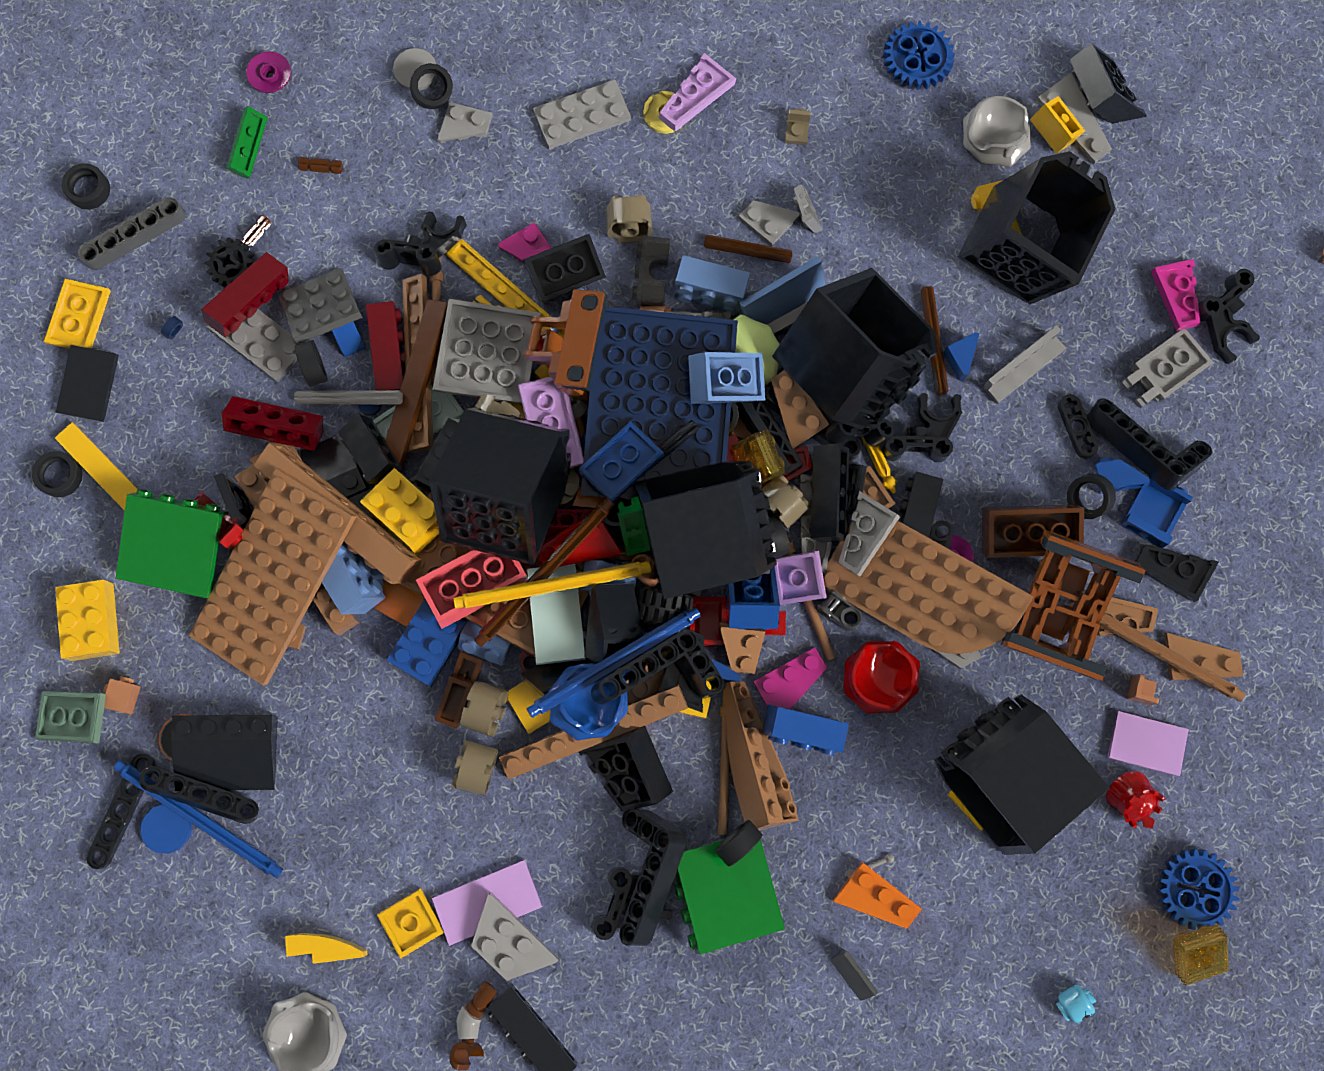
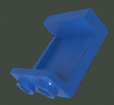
M1149 477V484L1147 487L1139 489L1120 525L1155 546L1163 548L1169 545L1173 538L1170 534L1185 506L1192 501L1193 497L1181 487H1177L1174 490H1166Z

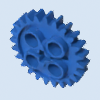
M910 21L908 28L901 24L900 30L895 28L893 35H889L884 46L883 58H886L884 66H889L887 73L894 72L892 80L901 79L899 85L901 86L906 82L908 83V89L911 88L912 84L915 85L916 90H919L920 85H923L926 90H928L930 84L936 87L938 81L943 82L945 76L949 75L954 64L955 53L952 52L954 45H948L951 38H943L945 31L938 33L937 25L931 29L930 22L926 26H922L921 21H919L917 26H914L913 22Z
M1190 849V854L1187 850H1181V857L1178 854H1173L1174 862L1165 861L1168 870H1159L1164 875V879H1157L1159 883L1163 884V887L1156 889V891L1164 895L1159 899V902L1167 903L1163 911L1172 912L1171 920L1179 919L1178 925L1185 927L1188 924V929L1195 930L1197 927L1198 930L1205 931L1206 926L1208 929L1214 930L1215 923L1223 926L1222 917L1231 919L1232 917L1228 910H1236L1237 908L1231 903L1232 901L1239 900L1237 896L1233 895V892L1240 890V888L1232 886L1237 877H1229L1228 875L1233 869L1231 867L1223 868L1226 861L1224 859L1217 860V854L1215 853L1208 855L1207 850H1200L1198 852L1197 849ZM1187 868L1191 871V878L1188 881L1184 876ZM1211 874H1213L1215 877V883L1213 886H1211L1208 882L1209 876ZM1177 883H1182L1190 886H1198L1202 889L1216 891L1219 895L1216 897L1210 894L1199 893L1197 891L1179 888L1177 886ZM1183 893L1187 895V902L1185 905H1183L1180 901V897ZM1207 899L1211 901L1209 911L1205 909V901Z

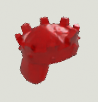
M1130 771L1120 775L1112 782L1110 789L1106 792V802L1110 807L1118 810L1119 815H1122L1125 822H1128L1132 828L1137 827L1136 822L1142 821L1144 828L1152 829L1155 820L1150 818V815L1153 812L1160 814L1162 808L1158 805L1159 801L1163 802L1165 800V796L1155 790L1150 785L1147 777L1139 771Z

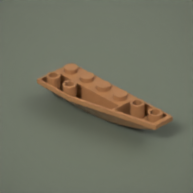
M745 682L726 683L728 752L733 782L744 822L750 820L759 831L796 822L799 819L796 805L791 795L789 781L771 740H768L767 734L762 733L764 724Z

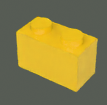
M1059 96L1045 103L1030 119L1056 154L1070 146L1085 132V129Z

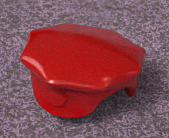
M867 641L845 660L843 692L867 714L897 713L919 692L920 661L898 641Z

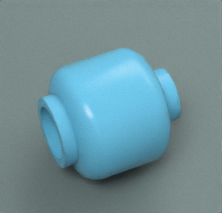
M1074 985L1058 996L1059 1002L1056 1004L1067 1021L1072 1020L1074 1023H1080L1095 1013L1093 1003L1097 1001L1088 988L1083 990L1081 986Z

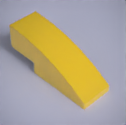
M314 933L289 934L285 936L286 956L312 953L313 964L360 958L368 955L367 949L339 937Z

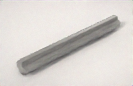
M399 390L296 391L294 393V402L297 404H401L403 402V393Z

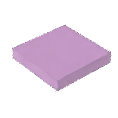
M819 551L776 558L775 573L780 605L827 598Z

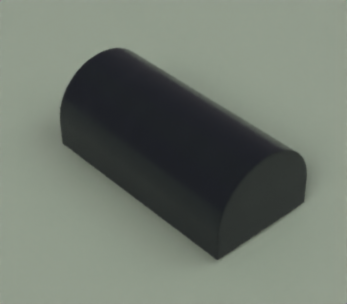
M849 464V514H853V511H856L859 491L863 493L867 471V467L864 465Z

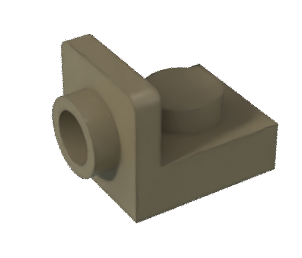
M800 108L788 111L785 143L807 145L810 111Z

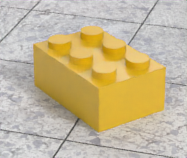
M395 468L360 501L365 510L416 556L439 534L434 503Z
M97 580L55 587L61 659L76 661L120 654L114 584L106 580Z

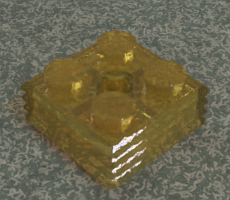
M768 429L755 433L731 446L736 461H751L753 468L759 469L762 484L785 474L784 461L779 457L775 447V439L770 435Z
M1218 924L1209 927L1203 926L1197 931L1188 934L1181 933L1173 938L1175 975L1181 979L1183 985H1189L1229 971L1227 934L1224 933Z

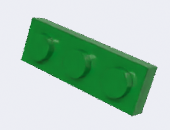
M249 106L243 110L226 169L243 178H250L268 119L267 116Z

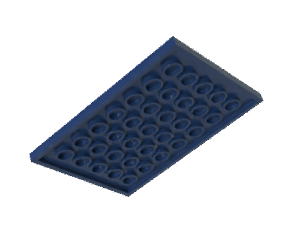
M606 306L589 391L583 464L629 421L639 428L657 447L690 420L694 421L699 428L695 434L637 481L727 461L731 402L691 404L688 356L703 352L735 353L738 320ZM582 476L580 496L603 498L601 493ZM635 483L620 497L627 500L638 497Z

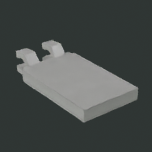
M1183 329L1131 366L1133 374L1120 384L1127 390L1138 381L1141 382L1147 390L1146 393L1135 400L1141 408L1152 399H1155L1156 402H1161L1214 362L1190 333Z

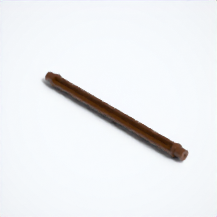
M607 497L601 504L599 503L525 583L548 579L599 523L609 515V511L615 505L614 502ZM530 597L509 600L479 631L480 634L474 639L475 643L482 647L487 641H490Z

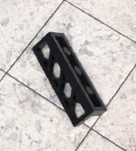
M751 401L735 402L738 406L739 417L776 475L780 472L785 476L803 466V463L764 401H755L757 409L754 408ZM761 418L767 419L769 422L768 428ZM773 437L779 438V440L781 441L780 447L778 446ZM785 456L791 457L794 464L790 465Z

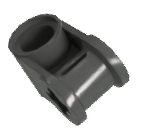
M830 589L827 598H825L821 605L818 604L815 608L841 629L849 632L854 631L862 621L861 612L847 602L838 592ZM847 614L853 615L856 623L853 625L847 624L844 621V616Z

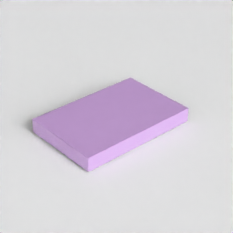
M1116 711L1107 758L1180 776L1189 729Z

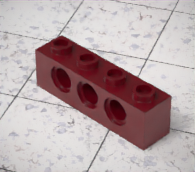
M232 396L222 412L223 431L311 451L315 450L324 432L323 416L235 396Z

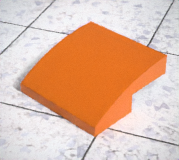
M386 581L382 591L386 598L377 604L374 609L407 627L425 597L401 584H391Z

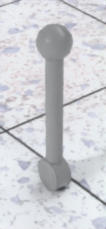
M887 854L885 858L868 864V866L874 868L884 863H893L895 858L892 854ZM848 870L847 877L850 878L855 870Z

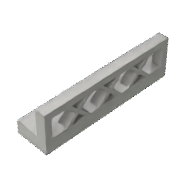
M1057 325L984 384L982 388L996 404L1000 403L1066 349L1056 337L1061 331Z

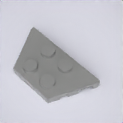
M491 891L488 893L471 947L506 981L552 965L559 960Z

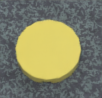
M661 91L659 94L650 96L645 102L643 110L645 122L650 129L657 133L668 134L674 132L659 119L660 111L672 95L675 94L674 92Z

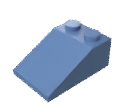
M703 352L688 356L691 404L765 401L763 353Z

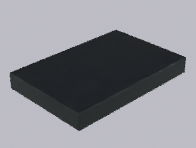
M70 345L56 413L104 422L119 355Z
M225 474L215 475V481L231 520L244 529L252 515V511L243 489Z

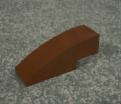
M465 651L460 652L454 671L450 675L435 721L456 729L458 728L463 708L467 707L469 701L467 700L468 694L474 682L478 681L486 659L466 653Z

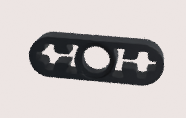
M1072 394L1065 395L1058 402L1059 413L1076 454L1084 459L1090 458L1097 452L1098 443L1079 398ZM1067 400L1069 403L1074 404V407L1072 408L1073 415H1075L1076 413L1079 414L1072 417L1071 419L1068 418L1072 414L1070 408L1064 407V405L1067 403ZM1073 421H1079L1083 425L1082 432H1075L1072 429ZM1084 434H1087L1084 438L1085 444L1091 445L1089 453L1081 448L1084 445L1083 439L1077 440L1078 437H1082Z

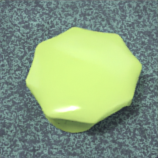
M740 315L734 319L738 320L735 353H763L764 385H766L777 375L779 363L772 355L780 344L769 325L755 321L745 315Z

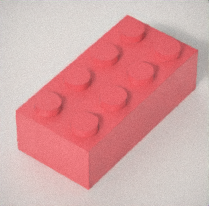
M472 550L418 578L416 582L441 629L486 606L455 609L454 597L522 584L528 579L519 561Z

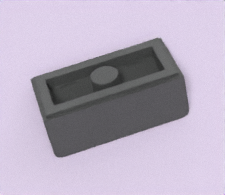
M842 950L830 960L860 1001L877 994V989L848 951Z

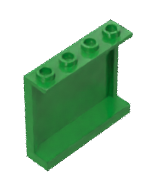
M138 489L136 493L127 494L115 579L209 598L215 586L213 584L222 516L229 515L228 511L221 510V506L216 504L198 505V501L192 499L175 500L173 495L160 494V496H155L149 490Z
M761 839L751 851L730 867L715 852L722 841L684 851L675 875L678 885H675L674 888L677 899L682 900L684 910H681L684 925H688L690 935H687L690 949L695 950L696 954L701 955L785 930Z

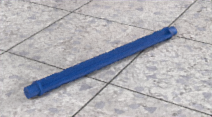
M696 607L689 611H684L537 699L533 705L526 708L529 715L533 718L540 713L543 714L693 624L694 620L701 617L700 612Z
M119 760L113 769L120 773L122 778L142 789L139 783L141 771L131 764H126ZM145 775L144 781L146 783H156V781H153L147 775ZM144 790L148 795L196 825L239 856L248 860V862L265 872V874H270L277 879L284 869L278 866L276 861H273L196 808Z

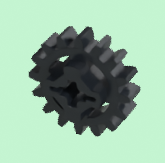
M227 237L226 243L219 239V246L211 245L214 251L206 253L210 257L209 261H205V264L210 266L206 272L213 275L211 280L216 283L219 282L218 285L222 287L232 283L255 262L251 260L255 254L248 251L250 246L245 243L243 244L239 239L234 241L230 237ZM225 261H228V262L231 261V262L235 263L236 265H232V264L229 265V264L225 263Z

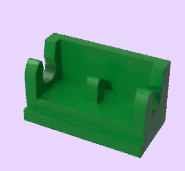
M638 497L631 499V506L625 507L623 502L618 504V518L627 556L651 550L643 511Z

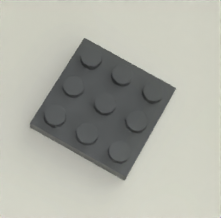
M342 268L278 293L297 345L362 318Z

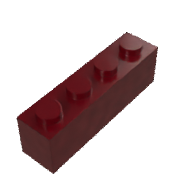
M266 252L201 309L204 322L225 338L231 332L234 333L244 320L251 318L263 303H268L273 294L288 284V267Z
M394 301L366 304L376 391H400L405 376L404 365L406 361L405 351L402 352L401 344L405 343L404 332L399 330V322H402L401 309L396 308Z

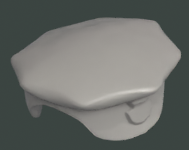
M1004 96L986 98L979 102L963 119V145L965 149L971 152L983 164L1011 167L1031 148L1027 109L1014 99Z
M304 992L292 998L274 1003L262 1037L271 1061L278 1071H331L338 1062L347 1033L337 1008L332 1002Z

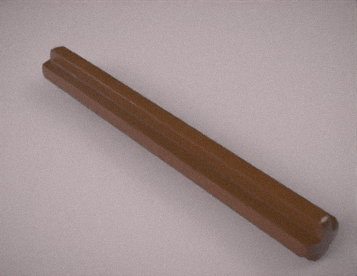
M925 286L920 291L924 319L934 329L937 346L936 355L930 357L936 395L947 394L949 389L934 288L932 286Z

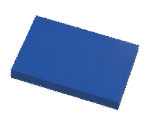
M629 421L584 463L578 471L605 498L608 497L611 501L615 502L664 456V452Z

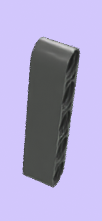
M164 198L81 245L78 249V257L88 268L92 270L101 269L180 224L185 219V210L175 198ZM176 209L175 212L169 214L171 210ZM156 220L154 224L149 225L152 221ZM132 232H136L133 236L129 237ZM113 243H116L115 246H113L112 248H109L110 245H112Z

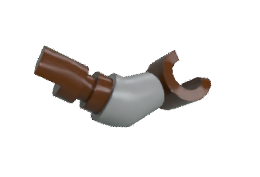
M486 981L477 990L473 999L463 1005L456 1019L458 1039H462V1041L452 1047L449 1059L452 1068L458 1071L469 1069L471 1065L469 1056H484L481 1045L474 1042V1039H478L483 1013L497 993L493 985Z

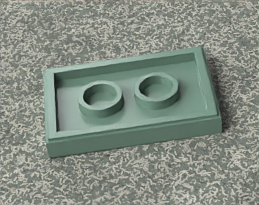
M42 691L35 740L99 743L106 694Z

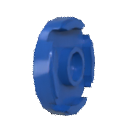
M161 804L153 807L145 815L141 823L140 833L143 842L150 850L156 853L168 854L180 850L191 836L192 823Z

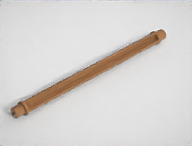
M1071 601L1069 606L1073 607L1074 602ZM1107 613L1104 614L1099 623L1100 626L1210 686L1228 698H1234L1239 702L1244 699L1246 693L1238 689V686Z

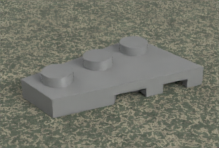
M859 491L857 508L855 512L853 511L849 534L846 535L838 563L856 575L861 576L900 516Z

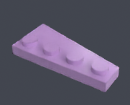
M704 53L697 66L695 65L691 70L689 77L681 83L677 93L672 95L660 111L659 119L674 132L734 86L736 78Z

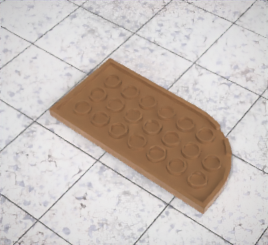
M899 521L896 522L861 576L856 575L838 563L845 541H840L827 564L825 575L823 574L825 589L828 591L830 589L835 590L847 602L919 644L939 652L952 654L977 652L1001 641L1007 632H1011L1016 627L1034 596ZM850 524L849 528L847 529V535L849 534V531H850V528H851V524Z

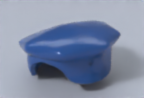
M598 662L567 667L549 689V692L596 665ZM608 674L550 709V721L553 725L578 741L606 737L628 712L627 692L607 704L600 705L596 703L591 697V689L596 683L610 675ZM602 686L603 693L609 696L607 687Z

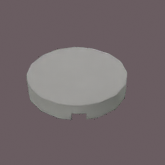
M412 48L405 50L394 61L393 72L396 81L404 89L410 91V80L414 71L424 64H436L435 59L429 52L423 49ZM433 73L424 74L418 82L419 91L430 87L429 85L432 82L434 83L437 75Z

